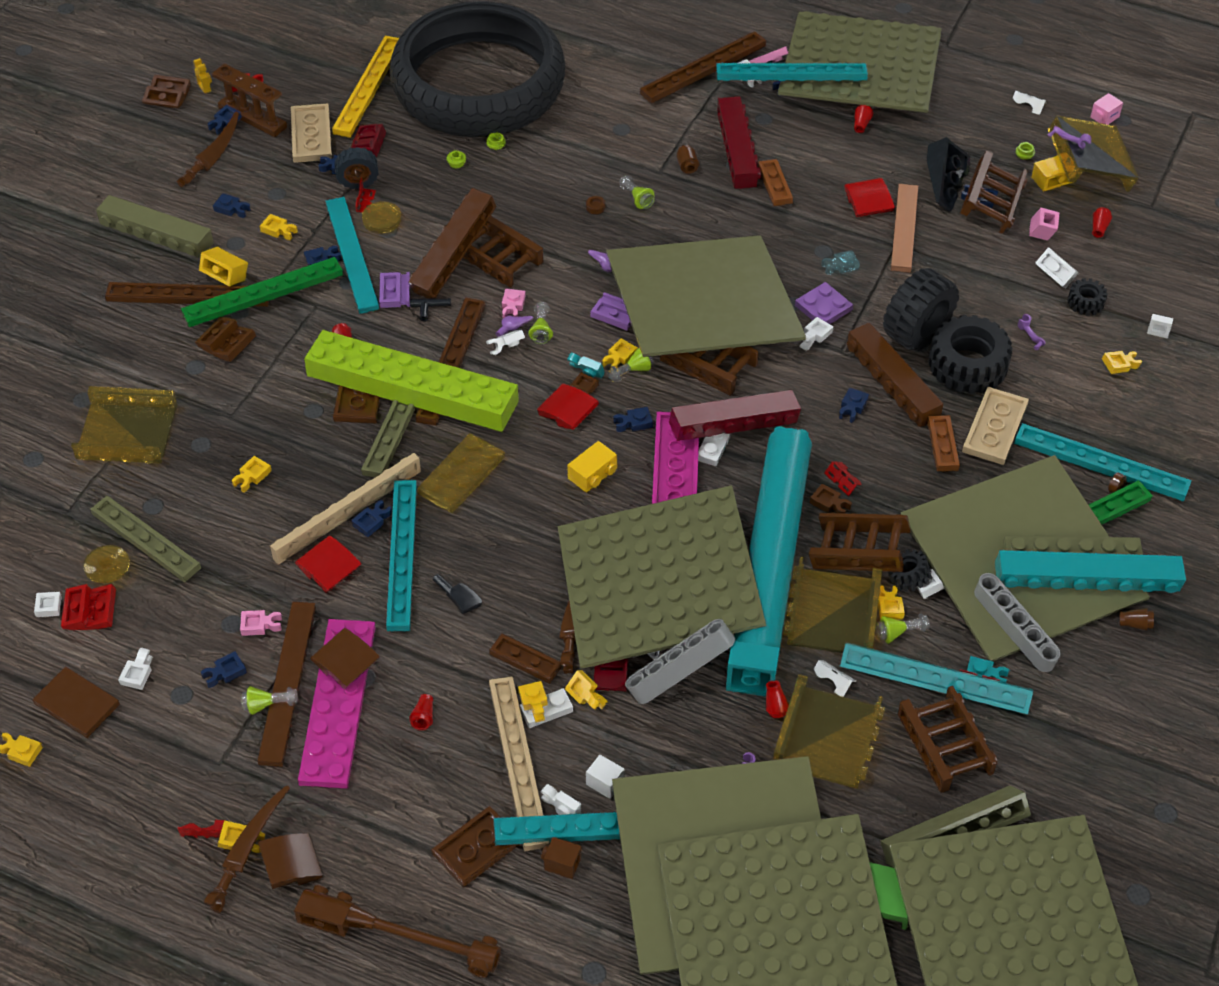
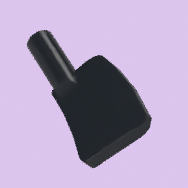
M440 574L434 576L433 581L447 593V596L454 602L462 614L482 605V599L465 584L459 583L453 587Z

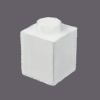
M599 755L586 771V785L611 799L614 795L612 779L623 778L624 768Z

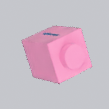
M1108 93L1094 102L1091 118L1105 127L1120 117L1123 102Z
M1040 208L1031 218L1029 236L1048 241L1058 230L1059 212Z

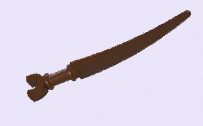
M237 111L234 112L220 135L195 157L197 160L195 165L190 170H186V173L176 181L180 187L194 179L200 170H209L228 146L235 130L239 116Z
M570 601L567 604L560 631V639H563L565 643L560 660L561 665H564V674L574 672L573 658L575 653L573 651L576 639Z
M284 786L259 810L234 843L222 865V868L225 869H223L224 874L218 886L214 887V891L210 892L204 900L205 904L211 906L210 909L212 911L221 913L225 904L226 891L232 879L237 876L236 872L242 873L261 830L280 801L290 790L289 786Z

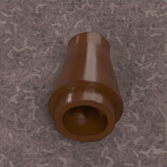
M1142 608L1120 612V626H1128L1146 631L1153 629L1154 610Z

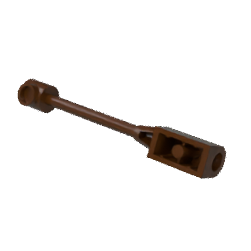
M315 885L313 890L306 888L294 909L297 923L345 937L349 927L375 928L467 956L468 971L481 978H486L489 972L493 973L495 971L501 954V947L497 946L498 941L491 936H484L482 941L475 939L472 945L468 946L379 919L377 916L355 905L352 902L353 898L349 894L339 892L337 897L328 895L329 890L321 885Z

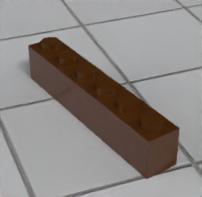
M471 188L469 193L464 196L463 202L454 211L448 224L443 227L442 233L433 242L427 255L422 258L417 270L411 274L408 283L414 293L427 299H435L496 209L497 206L492 195Z
M870 322L849 331L847 341L849 351L856 355L860 363L871 372L874 379L881 383L884 390L896 400L899 407L906 411L912 421L919 427L928 424V416H941L943 409L941 400Z

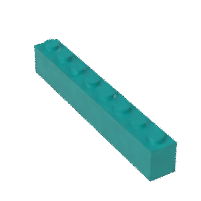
M999 550L995 560L996 576L1008 588L1021 586L1032 589L1051 587L1052 589L1074 588L1076 590L1097 589L1100 591L1117 589L1121 591L1143 590L1144 592L1166 591L1174 593L1180 591L1186 581L1182 556Z

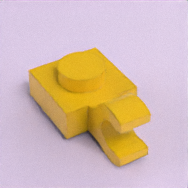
M577 670L565 687V690L579 704L588 702L593 709L597 707L603 709L608 702L603 696L594 692L598 685L582 670Z
M542 681L518 686L524 711L532 709L535 723L545 721L543 706H547L548 702Z

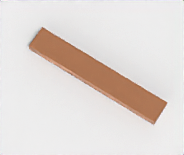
M899 184L891 271L911 273L918 186Z

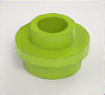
M498 132L491 133L486 141L487 146L493 150H499L506 144L505 138Z
M1023 142L1016 148L1015 153L1019 158L1027 160L1034 157L1035 149L1031 143Z
M453 151L447 155V162L452 168H461L466 161V155L461 151Z

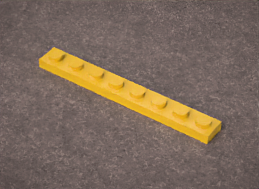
M384 36L332 128L334 135L351 138L390 68L392 53L399 38Z

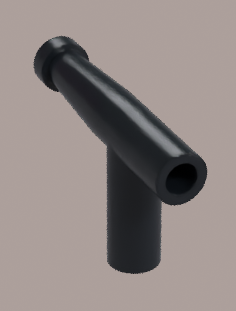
M451 298L410 299V307H420L421 321L428 320V307L451 306Z

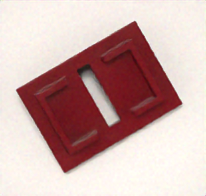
M370 124L359 126L351 148H365L371 151L373 155L375 154L377 158L387 133L384 125Z
M629 658L596 665L594 669V682L598 686L595 690L626 692L627 687L625 683L628 675ZM601 668H604V669H623V671H617V670H601Z

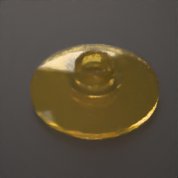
M105 545L94 549L87 555L84 560L83 569L90 580L96 583H110L125 575L130 566V559L127 552L121 547Z

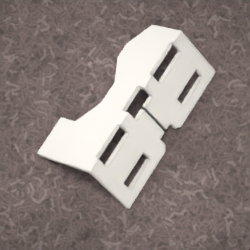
M1015 91L1013 96L1016 103H1029L1033 107L1032 113L1040 115L1044 104H1047L1046 100H1041Z
M818 660L814 668L818 677L833 680L836 686L834 693L842 698L851 683L857 682L824 660Z

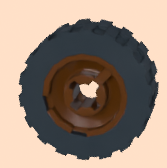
M360 147L348 148V150L342 151L341 154H338L337 159H335L336 179L344 187H349L350 189H360L361 177L364 188L372 185L379 175L375 154L373 155L371 151Z

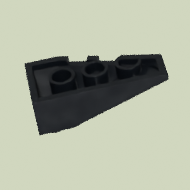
M945 137L928 145L926 161L936 203L950 212L957 200L958 189L962 188L964 184L962 180L969 173L970 155Z

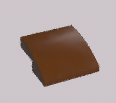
M154 74L151 86L146 88L142 103L179 108L190 89V79Z
M220 317L195 343L204 351L231 362L256 337L253 329L238 326L235 319Z
M343 628L310 659L326 676L330 674L346 689L372 666L380 656L361 638L350 630Z
M309 833L283 835L258 842L272 889L296 881L298 886L323 878Z

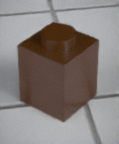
M552 837L549 845L544 846L541 859L544 860L545 871L570 879L574 878L582 858L580 845Z

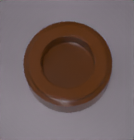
M599 196L589 197L586 200V210L591 214L603 213L605 211V200Z
M1119 472L1116 473L1110 481L1108 491L1113 493L1122 489L1126 482V475Z

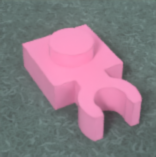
M505 289L502 300L503 319L509 314H512L513 317H518V311L523 310L526 297L525 291Z
M265 610L241 611V636L265 635V629H270L274 632L281 631V623H273L282 620L281 613L273 612L266 616Z

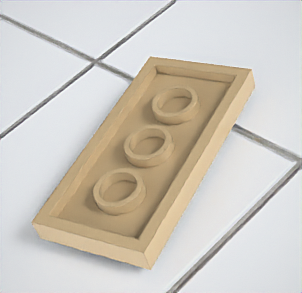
M329 104L291 106L293 162L319 161L320 157L323 156L332 159Z
M987 387L962 452L1004 465L1029 399Z

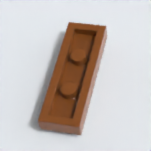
M772 159L758 162L762 179L773 206L792 204L793 197L778 160Z
M950 415L928 416L927 422L936 470L959 471L960 464Z

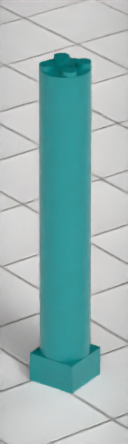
M778 426L774 428V432L770 434L749 547V557L766 626L734 633L735 642L730 649L726 691L766 697V684L769 681L776 680L812 447L809 433L803 429L797 430Z

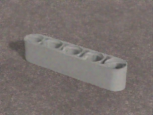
M992 573L982 574L974 591L978 601L1039 671H1052L1060 657L1058 646L996 575Z
M716 619L631 675L627 679L625 686L639 704H646L729 649L734 644L735 637L722 619Z

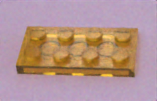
M469 433L417 487V494L453 513L505 458V452Z

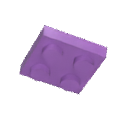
M826 282L795 300V306L812 321L818 317L828 324L833 323L853 310V304Z

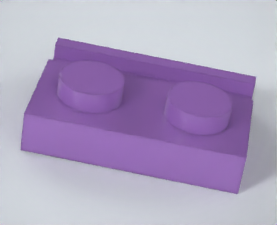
M400 272L380 273V308L401 307V305L410 307V284L408 283L410 272H406V274H401Z
M604 292L603 297L598 300L591 310V317L628 330L631 322L623 300Z

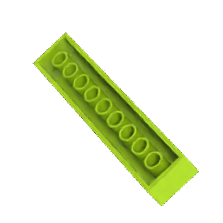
M325 330L321 331L304 358L306 373L309 377L392 401L397 400L399 403L406 405L413 404L414 407L500 432H503L519 402L517 384Z

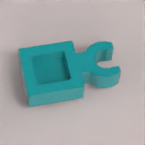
M571 352L567 358L570 361L569 365L582 369L584 374L593 378L602 379L605 373L602 363L587 357H580Z
M970 656L967 671L976 673L977 676L982 677L984 675L1006 683L1007 679L1000 676L1008 677L1009 669L1006 667L993 668V661Z

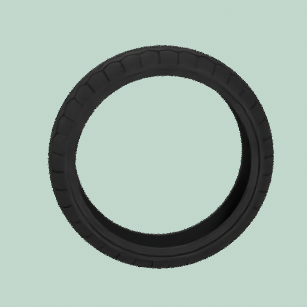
M469 1L438 8L413 22L400 36L391 57L390 76L394 92L401 105L422 124L434 130L455 136L488 137L491 133L505 134L523 128L541 117L553 105L563 86L565 59L560 42L554 32L535 15L504 3ZM467 42H495L509 45L531 56L540 66L536 73L521 85L505 92L485 96H462L447 93L430 86L416 74L422 63L433 54L450 46Z

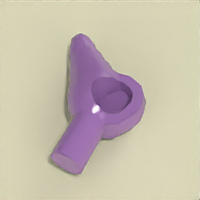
M595 250L588 251V254L600 263L604 271L612 272L606 253Z
M533 316L505 317L501 321L502 327L496 332L497 337L531 322Z

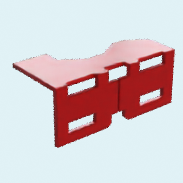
M362 177L359 195L356 199V212L370 213L372 207L370 200H374L376 190L364 189Z
M832 461L824 474L834 483L838 482V487L850 496L857 485H862L861 482L847 471L848 467L845 464ZM834 464L840 469L839 471L833 466ZM845 485L849 489V491L844 489L843 486Z
M215 820L214 825L207 828H200L194 823L177 828L180 837L194 836L198 838V836H205V838H220L223 824L226 820Z

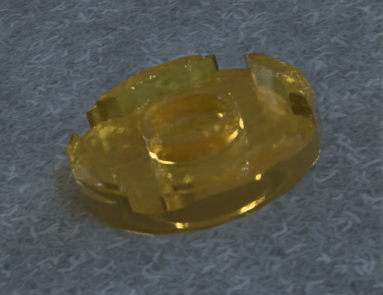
M380 201L372 203L362 213L364 227L371 232L374 230L381 234L397 229L402 219L400 209L390 202Z

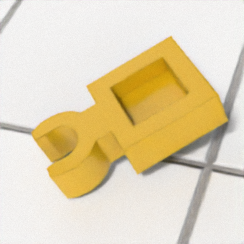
M201 58L193 60L197 84L204 94L211 92L210 83H212L210 74L206 73L205 64H202Z
M272 214L259 226L260 232L276 238L281 234L286 240H292L290 232L298 233L296 225L288 224L286 219Z
M621 338L608 350V355L602 360V366L605 367L607 364H612L611 371L615 372L618 369L619 363L626 365L638 347Z
M1123 351L1104 353L1102 357L1111 374L1129 372L1131 368H1139L1142 360H1134L1137 352L1134 351L1129 352L1128 355H1125Z
M253 456L239 469L240 475H236L232 479L233 487L243 483L240 486L243 493L250 488L251 482L257 485L272 471L271 465Z
M880 586L878 598L880 619L882 616L904 619L902 597H896V586L892 587V592H887L884 590V586Z
M2 733L1 735L7 743L0 745V753H7L9 760L28 767L32 765L43 748L41 742L19 735L17 740H14L8 733Z
M224 821L218 847L231 850L247 825ZM260 832L257 840H265V833ZM254 843L251 851L261 853L259 845Z

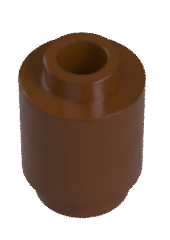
M689 145L681 146L676 155L681 171L693 173L699 167L695 150Z

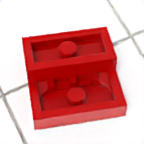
M882 178L844 185L848 201L852 203L856 218L890 212L895 208L890 192Z
M562 384L537 408L539 416L555 419L559 427L574 430L599 405V402L580 389Z
M330 535L295 562L301 571L309 579L313 578L325 593H328L362 564L345 546Z
M87 584L67 588L65 591L61 627L68 630H93L112 627L116 588L112 584L93 589Z

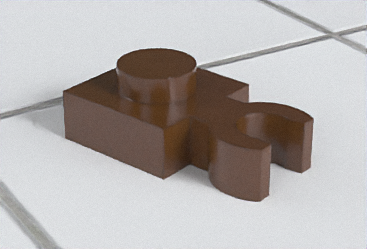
M821 484L810 497V504L827 513L833 509L835 513L846 514V510L842 508L851 510L852 507L851 501L840 499L841 493L824 484Z

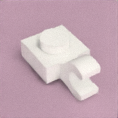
M816 317L804 328L806 340H803L804 342L799 347L807 351L815 340L821 343L833 333V326Z
M515 330L496 339H489L486 343H495L496 349L491 351L490 354H498L504 345H508V347L520 344L519 340L525 338L522 330Z
M140 648L135 661H127L118 679L120 685L143 690L152 671L150 663L153 657L149 655V649Z

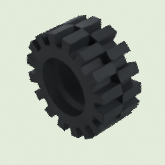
M1082 278L1081 281L1078 279L1075 283L1073 282L1068 296V303L1070 308L1074 307V312L1079 311L1080 315L1084 312L1086 316H1090V313L1096 315L1097 312L1100 313L1104 309L1108 293L1103 284L1099 285V281L1092 282L1093 279L1089 278V281H1086V278ZM1082 295L1090 296L1092 299L1085 298Z
M907 549L904 554L901 551L904 564L902 572L887 571L892 585L896 586L899 591L904 589V592H908L909 588L915 591L916 586H919V588L923 587L922 583L927 584L928 578H931V569L926 556L923 555V552H918L915 549L910 552V549ZM914 568L912 571L904 572L908 569Z

